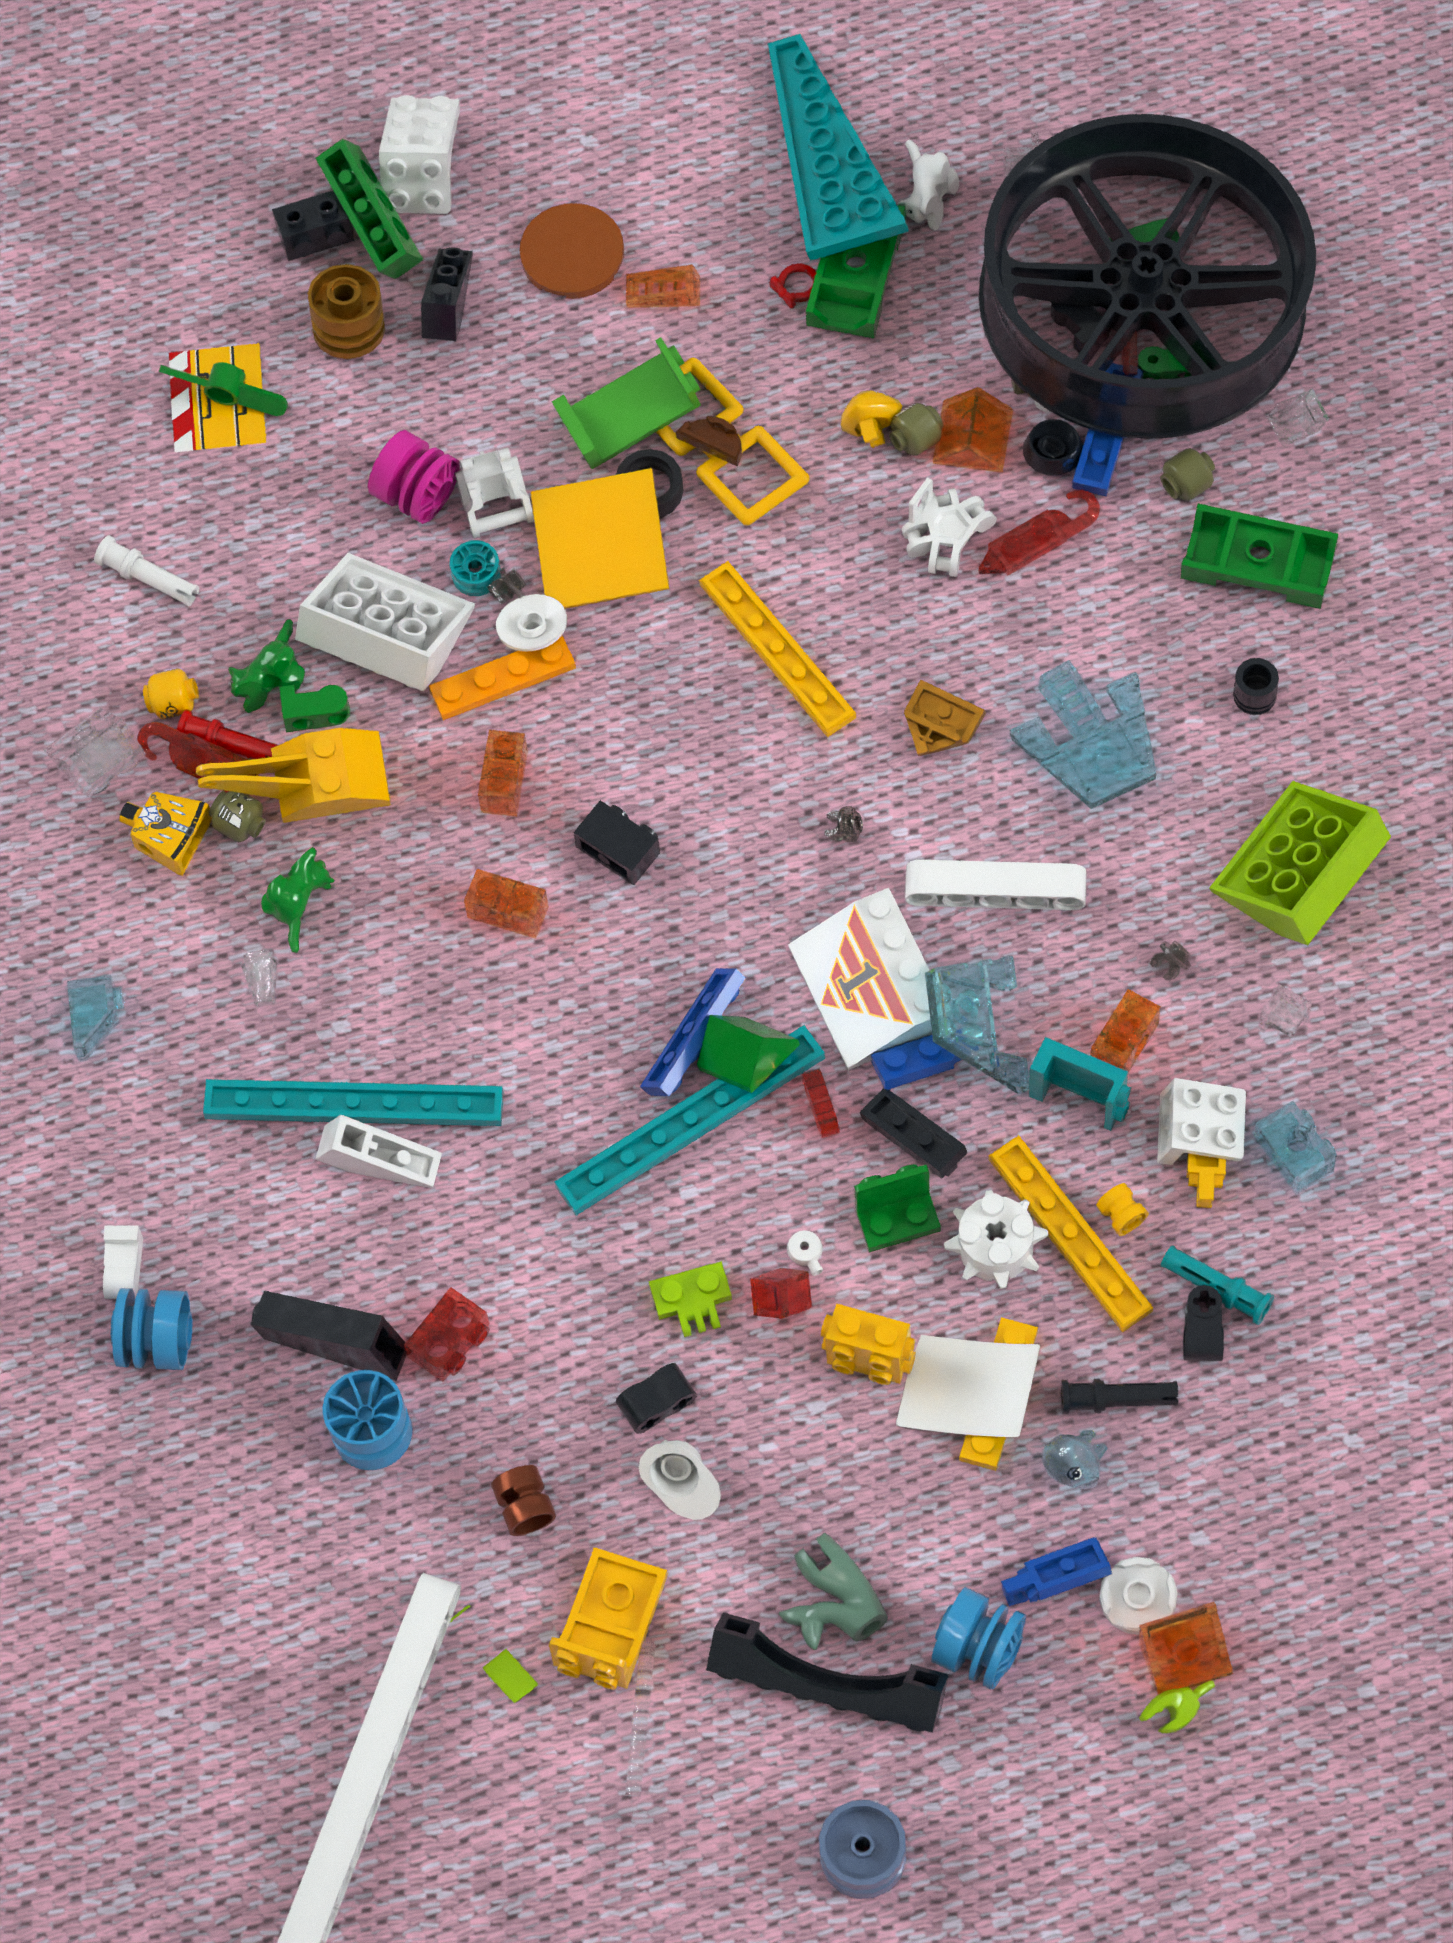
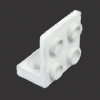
M1174 1078L1160 1093L1157 1163L1172 1165L1185 1153L1240 1161L1244 1157L1246 1091L1240 1088Z

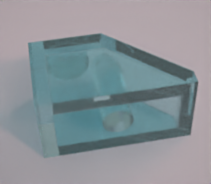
M111 975L67 981L73 1046L79 1062L87 1061L119 1023L118 1009L125 1008L122 987H115Z

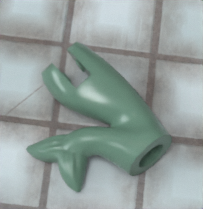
M823 1533L815 1539L821 1546L822 1552L832 1562L820 1571L816 1566V1561L808 1555L804 1548L794 1555L795 1561L803 1576L812 1585L842 1600L843 1603L818 1602L813 1605L789 1608L778 1613L787 1623L801 1626L803 1638L813 1650H816L825 1624H834L854 1641H862L878 1631L888 1620V1615L865 1575L831 1536Z

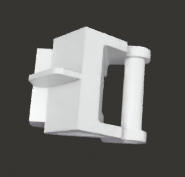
M509 448L485 454L481 451L480 455L459 460L462 471L455 472L456 482L473 539L480 537L482 532L526 520L528 524L535 522L517 456L511 457ZM505 496H510L511 500L520 498L523 506L479 519L475 517V511L483 508L484 502Z

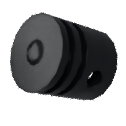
M1250 658L1242 662L1237 668L1233 696L1235 704L1241 711L1250 715H1262L1274 706L1279 683L1278 671L1275 666L1262 658Z

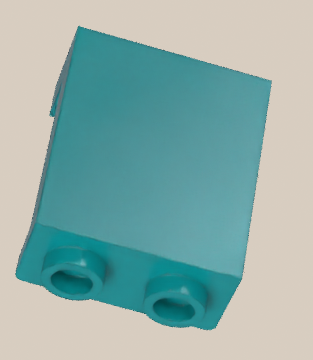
M1047 1037L1044 1038L1030 1067L1029 1097L1043 1102L1051 1084L1057 1085L1104 1105V1128L1110 1131L1116 1120L1121 1123L1123 1122L1130 1107V1101L1127 1100L1132 1088L1127 1086L1128 1071Z

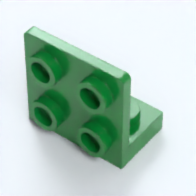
M915 1164L906 1165L898 1169L895 1174L885 1177L880 1175L869 1176L861 1180L860 1184L854 1186L855 1212L869 1253L941 1232V1225L930 1196L929 1170L927 1165L919 1167Z

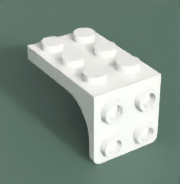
M410 95L391 98L379 149L381 185L397 213L447 214L450 212L451 155L460 113L459 99H450L446 96L415 98Z

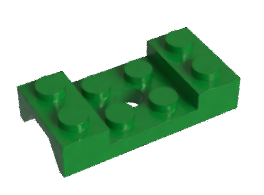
M898 205L897 207L906 220V206ZM902 234L821 257L806 308V326L875 339L882 313L884 293L895 252L899 249ZM853 257H860L865 261V264L861 267L853 268L847 264V261Z
M1198 503L1187 553L1181 565L1180 578L1216 586L1217 580L1277 592L1286 594V602L1321 609L1337 548L1338 533ZM1255 547H1264L1270 554L1266 558L1258 559L1250 554V550Z

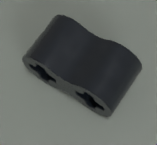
M670 1363L661 1367L646 1380L624 1390L616 1398L615 1402L637 1434H641L656 1426L666 1417L689 1406L696 1399L697 1394L678 1365Z

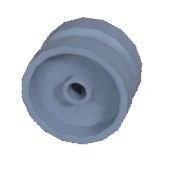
M854 1800L837 1807L825 1819L819 1834L821 1868L828 1882L841 1894L856 1899L875 1898L890 1891L901 1879L907 1863L905 1831L899 1818L885 1805L871 1800ZM864 1845L870 1847L866 1852L856 1850V1847L862 1850Z

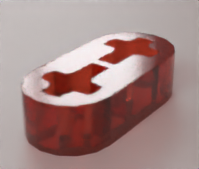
M820 1068L801 1073L803 1086L820 1137L826 1138L839 1134L837 1117Z

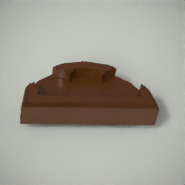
M706 416V419L696 420L692 423L687 421L676 431L677 439L738 467L742 457L741 439L737 434L736 428L725 419Z

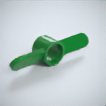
M215 363L212 366L208 379L165 365H160L159 368L161 373L205 386V395L219 404H239L274 416L283 415L288 408V402L282 395L244 384L246 379L245 373L237 366L229 363Z

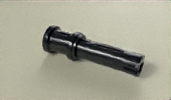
M1094 1379L1092 1383H1069L1068 1380H1061L1062 1414H1069L1070 1410H1094L1095 1413H1101L1105 1411V1407L1178 1406L1177 1381L1105 1384L1104 1380Z

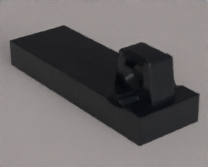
M883 1088L860 1111L861 1118L867 1124L921 1164L927 1165L940 1178H943L945 1175L949 1177L957 1169V1163L967 1154L963 1143L890 1090Z

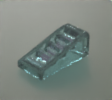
M1070 660L1040 676L1039 691L1077 743L1108 727L1109 723ZM1074 691L1075 695L1066 700L1062 699L1064 695ZM1081 703L1084 705V707L1073 713L1069 711ZM1088 715L1093 717L1092 720L1078 726L1077 721Z

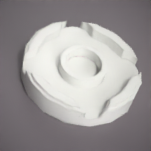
M1133 1557L1121 1560L1111 1569L1112 1574L1104 1577L1101 1583L1099 1600L1103 1614L1113 1626L1125 1633L1143 1635L1156 1632L1168 1623L1175 1612L1178 1592L1174 1578L1159 1563L1148 1558Z

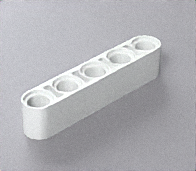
M914 860L906 865L905 901L913 906L1079 910L1086 905V869L1077 864Z

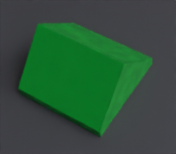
M710 1015L697 1067L704 1073L753 1093L800 1043L794 1037L746 1017Z

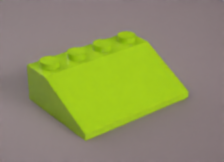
M1292 781L1209 889L1212 893L1278 935L1308 946L1389 841L1391 835L1377 809Z

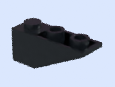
M457 247L438 249L421 301L422 338L447 341L457 340L462 324L473 251L461 250Z

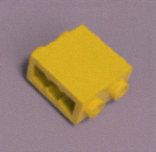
M837 1303L833 1316L826 1314L821 1329V1337H824L821 1349L826 1350L827 1364H831L835 1371L852 1375L854 1371L869 1375L868 1378L873 1382L882 1385H889L891 1382L900 1384L903 1373H911L916 1352L913 1351L916 1339L911 1338L909 1323Z

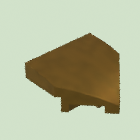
M921 679L904 710L918 756L968 744L986 714L984 709Z

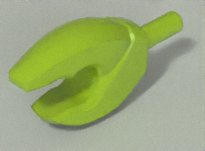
M1208 1679L1193 1691L1188 1687L1164 1691L1149 1702L1141 1713L1139 1720L1141 1722L1146 1721L1155 1714L1162 1712L1165 1708L1170 1712L1171 1718L1158 1732L1167 1734L1179 1731L1186 1727L1196 1716L1200 1708L1198 1698L1213 1689L1215 1684L1211 1679Z

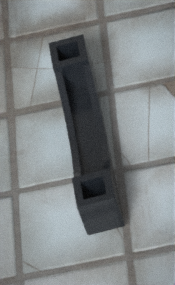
M722 1613L713 1632L706 1671L717 1673L724 1679H739L750 1682L764 1690L775 1689L786 1692L800 1700H815L826 1703L836 1710H851L862 1713L876 1721L887 1720L902 1724L912 1731L933 1733L941 1713L949 1674L913 1664L910 1665L907 1672L886 1676H860L828 1670L808 1663L779 1647L759 1630L760 1622Z

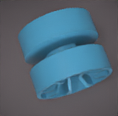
M359 1370L344 1375L330 1387L323 1402V1419L338 1454L345 1462L358 1469L378 1470L392 1465L404 1455L410 1445L413 1428L400 1390L392 1379L377 1371Z

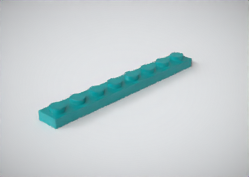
M803 1025L788 1034L798 1039L800 1045L753 1093L717 1079L554 1181L556 1189L575 1216L824 1060L825 1052L806 1026Z
M206 1079L203 1115L205 1119L299 1122H331L338 1116L344 1115L362 1123L502 1126L504 1091L503 1086Z

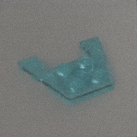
M1136 672L1107 685L1106 692L1121 717L1064 744L1056 746L1039 716L1010 729L1012 741L1090 809L1156 779V768L1149 731L1147 730L1144 704L1141 698L1140 682Z
M1004 956L997 960L985 959L973 964H967L966 962L935 967L926 972L925 980L933 1042L1015 1093L1022 1094L1028 1091L1029 1071L1027 1058L999 1052L997 1049L990 988L1009 992L1017 987L1013 956Z

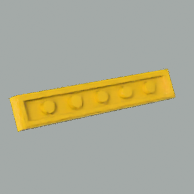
M726 561L699 580L703 590L827 738L857 718L856 712L729 561Z
M1019 1135L988 1155V1160L1019 1200L1023 1201L1026 1199L1030 1202L1027 1209L1041 1228L1048 1230L1050 1240L1122 1332L1153 1312V1306Z

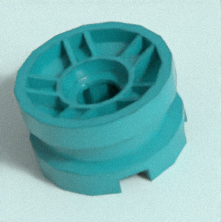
M470 540L461 543L454 549L450 557V571L453 583L461 593L469 596H482L490 593L497 587L501 579L500 561L496 550L489 543L481 540ZM482 566L479 572H471L469 568L475 569Z

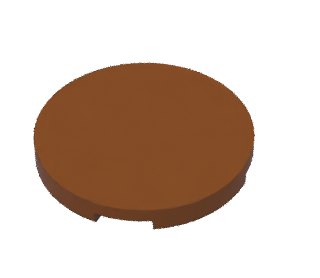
M567 203L551 207L537 215L529 223L522 235L520 242L522 268L530 282L539 290L543 289L552 294L566 296V299L591 296L606 288L614 280V276L622 264L624 243L621 231L608 214L596 207L580 203Z

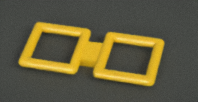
M692 357L679 366L684 375L691 372L726 408L715 417L725 419L731 423L743 414V406L697 358ZM669 425L656 432L678 456H684L696 448L677 439L676 433ZM759 425L753 427L742 436L738 434L741 439L742 453L758 442L792 478L749 509L714 474L729 462L703 451L709 460L696 469L697 477L746 526L751 525L808 484L810 480L808 473Z

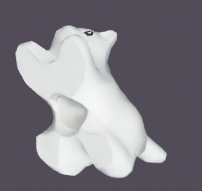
M907 140L905 145L913 164L914 188L911 197L899 201L897 206H906V215L914 222L920 223L927 219L929 228L937 230L943 219L944 207L942 197L945 194H956L959 188L958 174L953 168H950L948 157L943 152H937L933 155L925 153L921 155L918 146L913 141Z

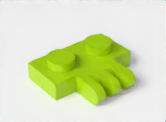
M722 1261L649 1281L659 1320L678 1315L684 1337L692 1336L691 1326L688 1321L695 1320L698 1333L706 1332L703 1317L710 1316V1324L713 1329L721 1327L715 1304L732 1300Z

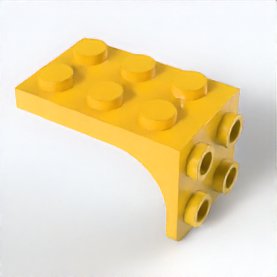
M594 1547L560 1638L551 1637L549 1643L553 1665L558 1667L557 1670L573 1678H579L580 1674L594 1678V1682L597 1685L607 1689L615 1690L617 1686L627 1689L668 1576L667 1570Z

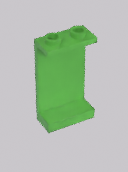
M661 337L655 340L661 351L660 354L574 405L570 406L564 394L552 401L591 470L701 406L695 394L701 390L691 372L683 374L679 366L684 364V361L674 345L668 348Z

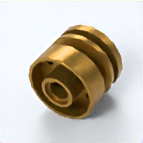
M336 265L320 272L312 280L307 293L314 341L322 351L337 358H358L372 352L381 343L385 333L379 282L371 272L355 265Z

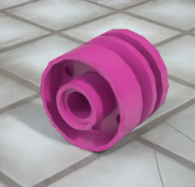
M402 430L387 442L374 462L368 481L369 494L392 507L398 505L399 511L408 516L411 515V518L425 524L437 515L452 494L456 485L455 472L460 471L459 460L449 454H445L444 451L437 447L429 449L428 442L407 430Z

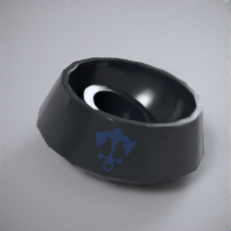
M1048 419L1038 423L1030 431L1023 443V456L1027 464L1035 471L1045 475L1059 476L1069 473L1077 467L1084 444L1078 432L1071 424L1060 419Z

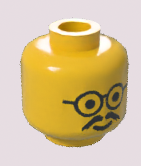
M177 668L151 675L148 679V684L143 686V697L150 713H155L160 719H168L181 716L186 709L192 711L194 699L199 698V690L196 680L188 678L183 670Z

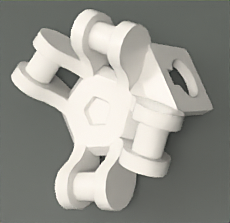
M926 478L909 502V522L902 527L903 537L909 541L906 547L909 557L914 558L924 556L930 551L928 573L936 574V570L949 572V576L957 577L962 548L975 531L983 533L993 527L997 519L991 511L984 510V502L979 496H972L959 503L955 488L948 489L946 495L936 496L933 492V480ZM929 529L930 535L922 537V535ZM940 545L953 547L951 558L939 556Z

